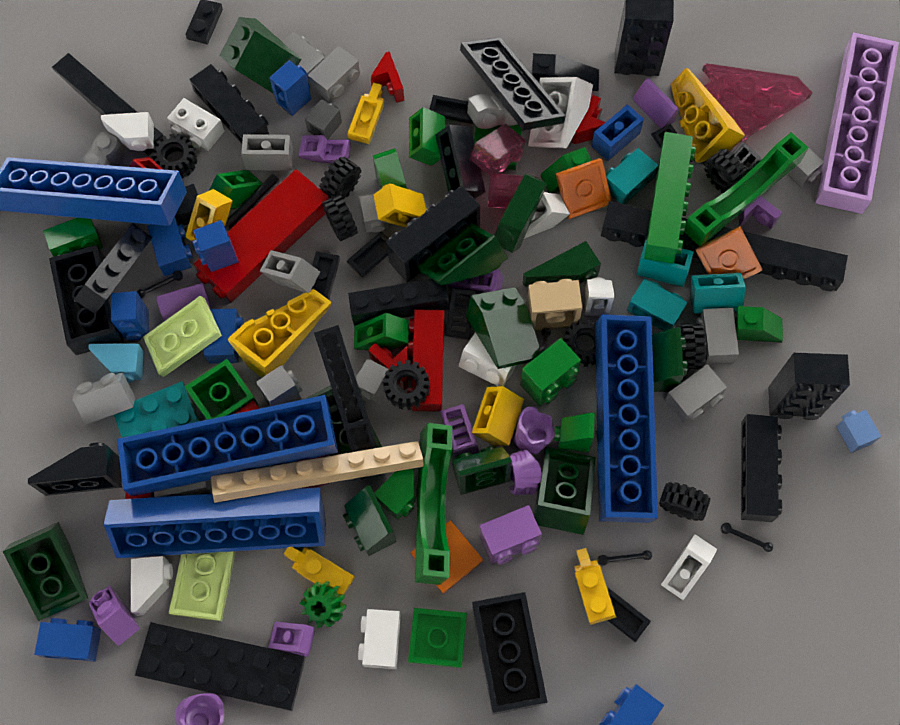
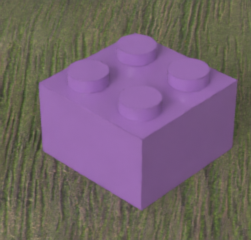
M529 505L479 526V537L491 565L496 562L498 565L508 563L513 560V555L520 552L522 555L537 550L536 546L539 545L542 536Z

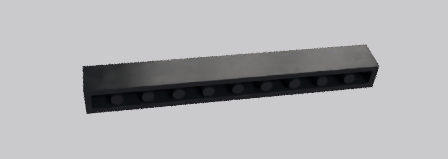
M609 201L601 237L614 242H627L635 247L644 246L648 236L651 210ZM724 227L707 242L734 229ZM685 232L683 235H679V240H683L682 249L693 251L692 258L700 259L695 250L699 246ZM744 232L763 270L757 274L769 275L777 280L787 279L795 281L799 285H813L825 291H837L843 283L848 255Z

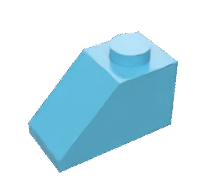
M89 344V350L111 373L116 375L123 372L128 383H132L134 380H142L145 352L139 344Z

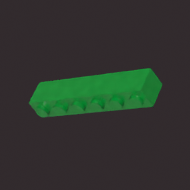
M669 132L664 133L644 259L673 264L676 254L681 255L683 240H679V235L684 234L686 221L682 220V216H686L688 202L684 201V198L689 197L691 183L687 182V178L691 179L693 164H689V162L694 160L696 147L692 146L693 136Z

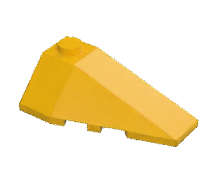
M685 68L670 84L675 105L678 107L681 116L680 126L684 129L685 135L693 136L692 146L696 147L694 158L697 163L708 160L721 149H727L730 152L745 136L734 119L688 68Z
M312 289L309 293L306 292L289 300L287 305L275 311L271 309L266 312V315L256 320L251 319L245 322L228 338V342L246 365L263 378L286 363L331 307L332 302L315 289Z

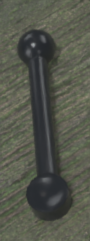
M177 270L173 273V276L144 290L139 289L137 293L141 298H144L147 293L174 280L181 281L183 274Z
M547 327L542 329L543 342L542 347L538 349L540 354L548 348L547 341L551 330Z
M724 523L721 526V532L724 534H734L763 547L766 552L773 550L771 542L764 543L737 531L729 523Z
M645 550L639 554L612 557L600 555L598 563L601 566H605L608 562L641 558L650 560L652 553L649 550Z

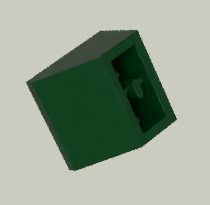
M680 327L652 335L654 392H670L682 383L683 376L687 375V361L683 360L682 351H685L686 340L684 336H681Z

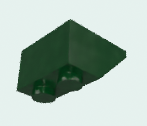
M370 485L364 487L344 505L347 513L343 514V517L349 529L354 527L358 534L354 539L360 552L366 550L368 556L396 542L394 532Z

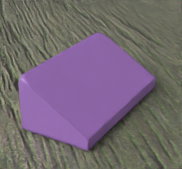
M649 78L645 79L634 95L633 100L661 129L675 121L678 107Z
M203 283L157 296L156 300L163 321H166L199 296L205 298L211 309L208 294Z

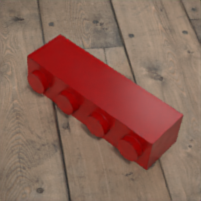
M415 310L414 318H410L409 331L414 333V341H409V356H413V364L417 362L420 368L422 366L425 368L430 383L429 396H426V401L424 403L421 401L420 406L417 408L415 405L412 406V411H442L444 310ZM408 377V379H412V388H407V393H411L415 390L417 383L413 378Z

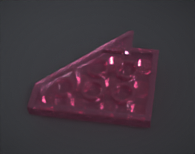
M708 63L704 64L702 71L711 80L704 87L734 119L745 135L739 143L806 101L812 95V91L797 76Z

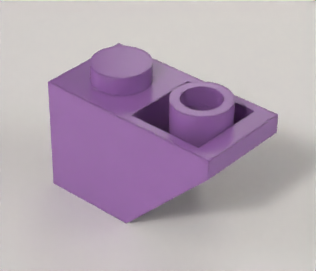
M110 585L104 590L98 591L92 597V600L88 602L98 626L117 646H120L140 629L133 614Z

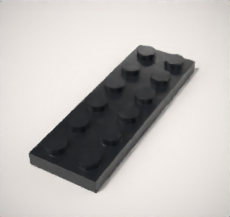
M501 37L461 43V53L523 131L564 123L566 115Z
M150 622L135 676L293 711L306 657Z

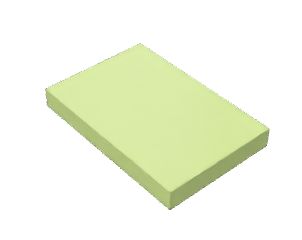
M199 296L143 336L158 374L165 377L222 335L205 298Z
M236 551L181 554L169 614L222 622Z

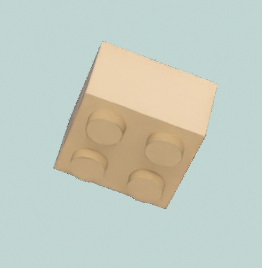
M562 279L554 283L538 281L529 285L527 309L534 331L542 330L545 327L549 329L567 328L573 322L577 324L582 312L579 280Z

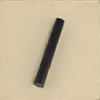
M272 174L227 218L226 226L231 229L279 181L278 177Z

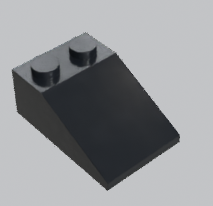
M91 443L89 447H80L29 477L28 484L45 496L122 488L119 456L105 443Z

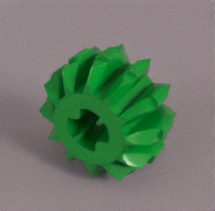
M329 581L323 584L316 582L311 588H307L304 591V598L301 599L300 604L305 609L302 610L301 615H308L310 617L308 623L316 621L317 628L324 625L328 628L342 619V612L346 609L347 605L341 602L345 595L337 593L339 586L331 588Z

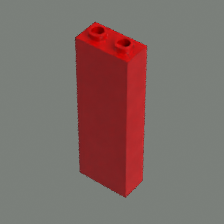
M295 169L227 232L239 262L211 272L208 265H202L199 258L193 263L197 270L195 275L203 284L209 283L213 286L212 291L220 299L225 297L232 303L263 274L260 272V269L270 250L285 253L326 214L322 202L330 199V197Z

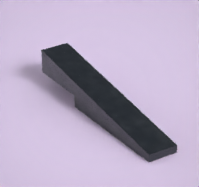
M67 53L52 66V69L101 115L138 113L70 53ZM154 127V146L158 147L156 142L158 140L163 142V133ZM145 149L143 152L149 156L153 150Z
M339 325L314 332L351 451L357 452L378 448ZM375 475L360 477V479L363 480Z

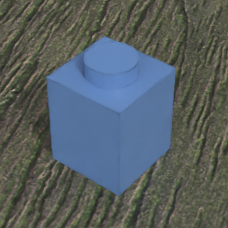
M853 410L842 416L843 420L836 426L851 453L874 444L882 437L867 410L859 413Z

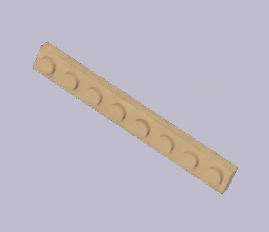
M415 441L211 476L214 503L423 467V457L419 443Z

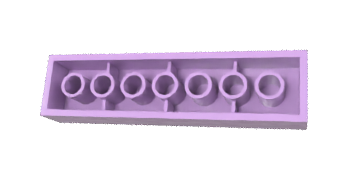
M852 33L844 51L816 204L863 214L870 204L899 42Z

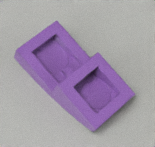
M302 135L298 156L310 161L334 164V161L336 159L339 160V157L345 156L349 159L351 143L348 139L327 140L324 135Z

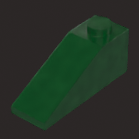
M525 173L494 234L503 249L513 253L521 247L548 183Z
M584 241L523 273L522 283L525 287H529V285L538 281L554 283L562 279H571L572 281L579 280L580 284L587 281V279L591 280L598 276L601 262L587 241Z

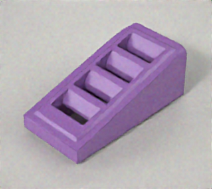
M496 269L489 274L474 277L472 284H469V278L463 280V283H459L460 281L449 283V288L476 291V294L501 290L503 275L500 270ZM483 277V284L479 285L480 279Z
M464 404L440 411L444 425L453 426V428L465 425V427L452 431V451L455 459L456 456L462 453L470 452L471 455L480 453L475 435L471 433L472 426ZM462 415L463 417L451 422L448 421V419ZM467 434L469 435V436H467V437H464V438H461V439H458V440H455V439H454V438L461 437V436H464V435H467Z

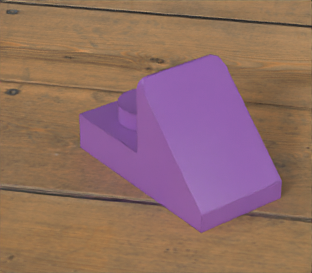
M760 196L738 215L739 225L742 226L753 215L758 223L767 226L771 230L782 212Z
M275 621L268 648L308 657L315 634L313 631L314 627Z

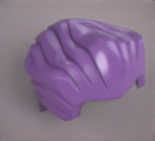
M526 407L519 417L513 440L521 450L537 454L554 438L552 417L538 412L536 407Z
M527 450L510 454L509 456L512 460L510 477L514 483L510 487V492L514 495H533L541 482L542 471L539 463Z
M211 693L187 697L176 708V724L222 725L224 720L223 702L217 695Z

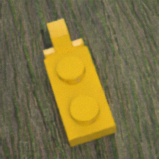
M373 83L370 93L364 94V96L361 95L347 133L348 139L370 145L384 107V98H381L383 94L382 85Z
M287 547L284 552L285 557L295 562L292 568L299 575L312 583L320 582L323 584L329 581L331 588L339 586L338 594L345 595L355 579L354 575L311 549L309 550L304 547L302 552L293 547Z
M587 548L576 550L580 565L574 566L575 576L590 625L616 618L600 565H598L597 560L590 561Z

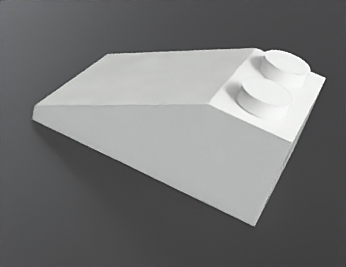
M577 77L540 78L539 84L566 117L563 124L532 129L528 146L567 148L589 108L593 84Z

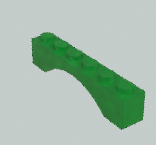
M790 132L735 185L719 197L706 202L690 215L685 224L684 232L701 247L800 164L809 147Z
M427 423L420 432L419 446L423 457V467L418 469L415 583L441 585L449 578L450 550L445 525V496L452 452L453 426Z

